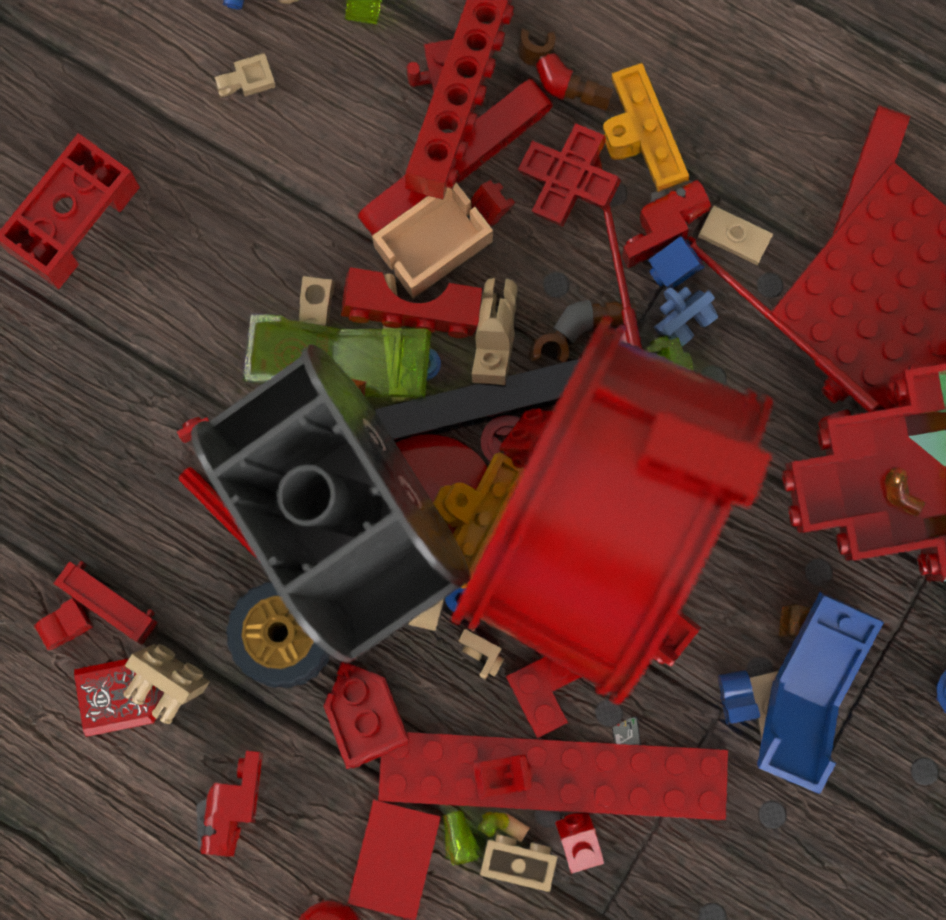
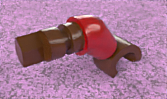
M524 28L522 29L518 44L519 57L524 63L536 66L544 90L561 100H564V97L572 100L578 97L581 98V103L607 110L614 89L599 85L597 82L589 79L587 82H583L580 76L574 75L573 70L568 69L557 54H552L556 40L554 32L547 34L544 46H535L528 39L530 32Z

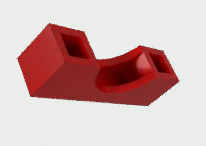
M350 267L345 278L341 316L349 317L350 321L356 323H367L370 320L382 322L383 326L389 328H400L403 325L415 327V330L421 333L442 331L448 332V335L454 338H466L472 336L478 326L482 288L449 283L445 291L438 298L427 303H411L399 298L391 291L386 283L383 272Z

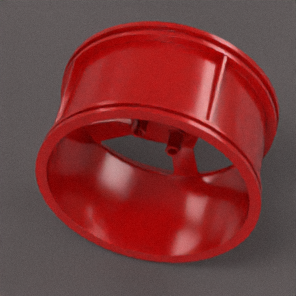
M604 314L559 399L555 411L515 490L507 502L502 516L457 605L451 622L459 625L462 618L470 621L468 628L475 631L480 619L592 682L596 685L595 692L597 694L605 696L610 692L609 701L619 705L634 688L670 629L701 571L738 494L730 490L725 500L717 497V494L714 492H704L637 466L658 412L665 414L667 412L678 413L687 418L688 423L698 427H714L724 432L727 438L738 442L750 441L759 445L770 416L773 398L763 394L756 399L757 392L750 388L740 392L625 342L621 339L627 327L620 324L618 330L611 327L610 324L613 318Z

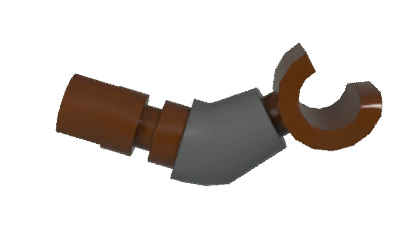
M584 300L567 306L553 327L555 333L540 336L532 342L529 348L531 362L541 357L543 344L549 343L557 350L555 361L559 364L565 363L569 355L567 343L573 344L585 332H592L593 328L598 327L604 314L613 318L610 326L624 325L621 314L623 310L622 304H618L617 301L605 302L604 306L601 307L600 303H591L589 300ZM631 303V308L635 310L637 320L636 305L635 303Z

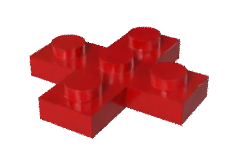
M575 123L561 152L535 141L531 142L518 171L527 177L545 184L532 209L534 215L563 227L577 198L602 209H608L621 183V179L614 174L594 167L607 141L605 135Z

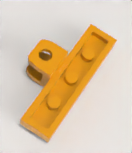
M643 63L612 73V81L625 113L614 116L603 124L604 135L607 139L605 145L610 158L622 160L640 154L641 150L658 192L689 181L688 171Z
M501 452L494 454L476 490L461 482L454 483L452 486L445 485L440 488L433 501L444 521L452 527L457 526L453 536L468 565L470 579L512 492L515 490L525 470L524 467L516 468L512 464V459ZM468 583L463 585L461 588H466Z

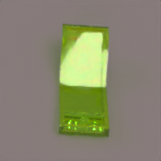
M250 315L243 381L262 385L302 357V350L305 347L314 344L334 359L351 379L366 381L365 397L425 398L431 331L428 329H338L288 320L282 315Z

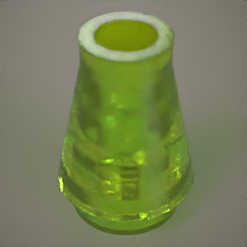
M456 811L444 815L446 858H450L451 865H461L477 860V851L480 848L465 819L464 812Z

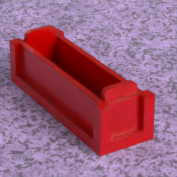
M69 561L53 584L135 642L143 645L158 624L157 621L152 619L155 612L149 609L145 614L85 572L84 569L87 564L83 561H80L78 565Z

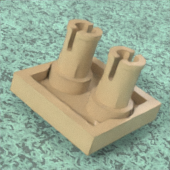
M153 644L133 653L125 666L135 672L136 675L123 695L127 699L133 696L132 702L142 705L154 685L163 691L164 694L153 709L152 715L155 718L161 715V722L171 724L181 704L183 705L202 694L210 681L203 677L204 673L198 667L189 663L184 664L176 659L175 653L168 647L161 644Z

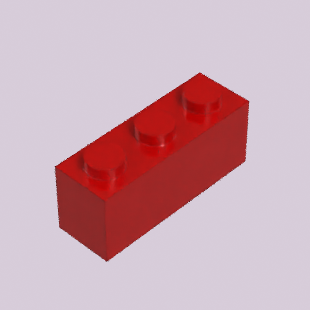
M658 412L637 466L704 492H714L717 494V497L725 500L731 490L738 493L734 503L749 508L757 498L771 454L762 451V447L750 441L738 442L727 438L724 432L717 428L709 426L701 428L688 423L687 418L678 413L667 412L665 414Z

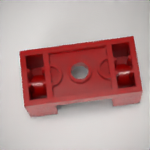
M78 133L0 229V244L9 254L59 290L79 265L71 252L109 205L120 213L139 190L140 186L131 170ZM69 198L73 201V206L69 212H56V204L59 200Z

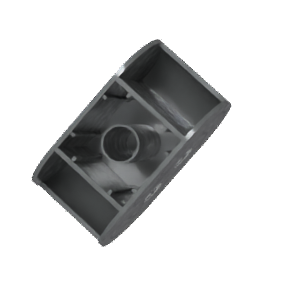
M314 344L308 345L302 350V357L210 422L201 421L192 428L193 446L202 467L283 602L306 633L334 658L342 662H351L470 581L468 565L456 539L383 422L346 372L318 346Z

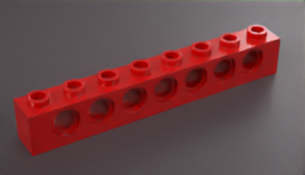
M512 0L466 1L405 172V189L443 200L447 188H454L458 175V170L454 169L457 160L463 161L467 150L468 142L464 141L466 133H473L477 120V114L474 113L476 105L482 106L487 90V86H483L485 78H492L496 65V59H493L494 52L501 51L505 39V32H502L504 24L510 25L513 17L514 6L511 5ZM462 75H469L471 77L465 78ZM460 102L462 105H454L452 103ZM449 129V130H452L453 132H451V133H445V132H443V131H441V130ZM433 157H441V158H443L444 160H442V161H435V160H433V159H431V158H433Z

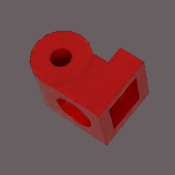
M69 599L60 605L61 608L48 614L34 625L48 651L68 641L70 642L94 627L82 605L76 599Z

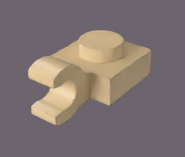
M265 53L234 62L236 72L215 77L220 97L231 95L240 88H242L244 97L275 88V81Z

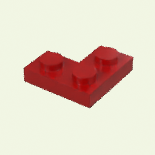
M546 656L506 676L537 739L568 723L553 692L581 678L578 674Z

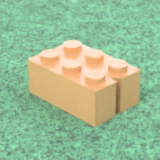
M455 183L453 189L447 188L443 200L431 196L426 197L372 235L374 248L389 268L395 270V276L411 297L415 298L492 243L493 230L476 207L471 209V201L459 185Z

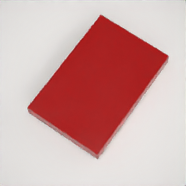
M373 800L347 904L416 920L441 816Z

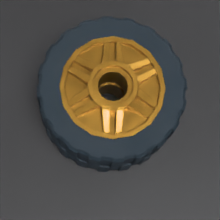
M270 581L248 590V593L239 598L235 608L230 612L228 617L230 618L229 623L226 626L228 650L231 651L232 659L242 669V672L259 683L265 684L268 687H282L284 689L292 688L296 685L301 686L320 674L321 669L330 660V654L323 650L301 627ZM280 628H288L287 638L282 642H275L274 635L276 631Z

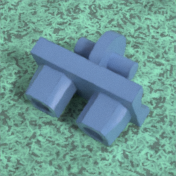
M670 287L664 291L667 302L660 307V310L665 315L670 311L672 312L654 326L658 334L668 336L677 346H684L694 337V334L686 325L689 319L694 317L701 327H706L716 320L718 315L711 303L715 297L710 290H707L705 293L698 290L690 298L688 297L691 295V292L687 287H684L678 293Z

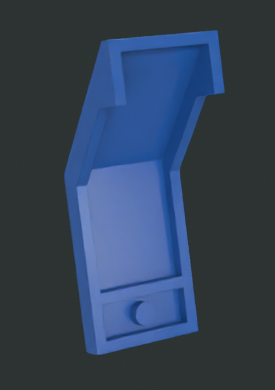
M823 592L818 594L772 683L757 763L758 768L816 793H821L836 765L835 761L831 758L839 706L884 623L880 618Z

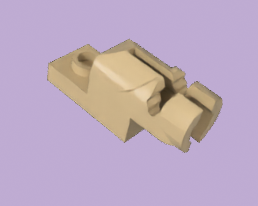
M491 278L484 285L480 306L479 322L475 336L476 353L471 373L472 383L506 385L515 336L514 317L518 290L513 280L506 279L504 299L500 298L498 312H496L497 294L494 293L495 278Z

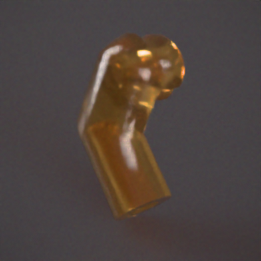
M894 467L885 477L884 483L887 498L893 505L917 517L921 513L925 502L909 493L906 470L901 467Z

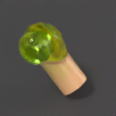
M486 812L482 816V822L478 825L479 831L489 837L494 836L497 829H500L519 842H522L530 827L511 815L498 812Z

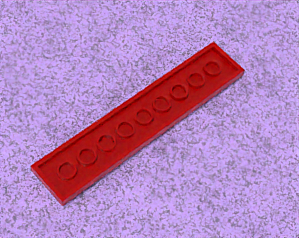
M407 732L410 741L406 745L381 756L378 801L726 820L728 750ZM522 754L526 755L527 762L532 769V787L530 790L479 798L473 763Z

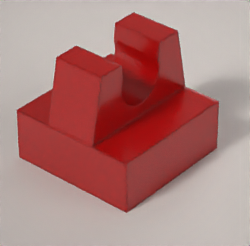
M491 180L481 184L470 199L472 209L476 207L490 227L497 224L500 218L509 212L515 204L512 198L506 200L500 193L503 186L500 183L493 184Z

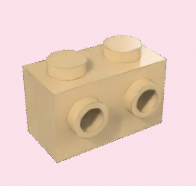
M498 834L495 841L488 839L480 873L481 876L550 892L557 856L550 854L551 847L531 843L530 848L526 849L516 846L517 839Z

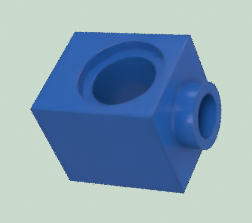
M679 237L649 259L653 266L649 272L660 287L665 284L666 287L672 289L705 267L689 242L683 237Z

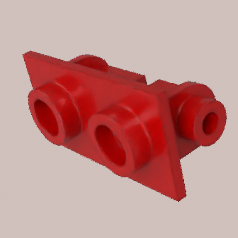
M526 410L500 445L499 451H509L512 464L516 468L527 466L554 411Z

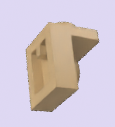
M464 629L458 641L459 644L464 646L462 652L478 661L481 660L482 656L488 658L479 677L484 680L487 679L489 674L495 677L504 661V658L499 656L502 649Z

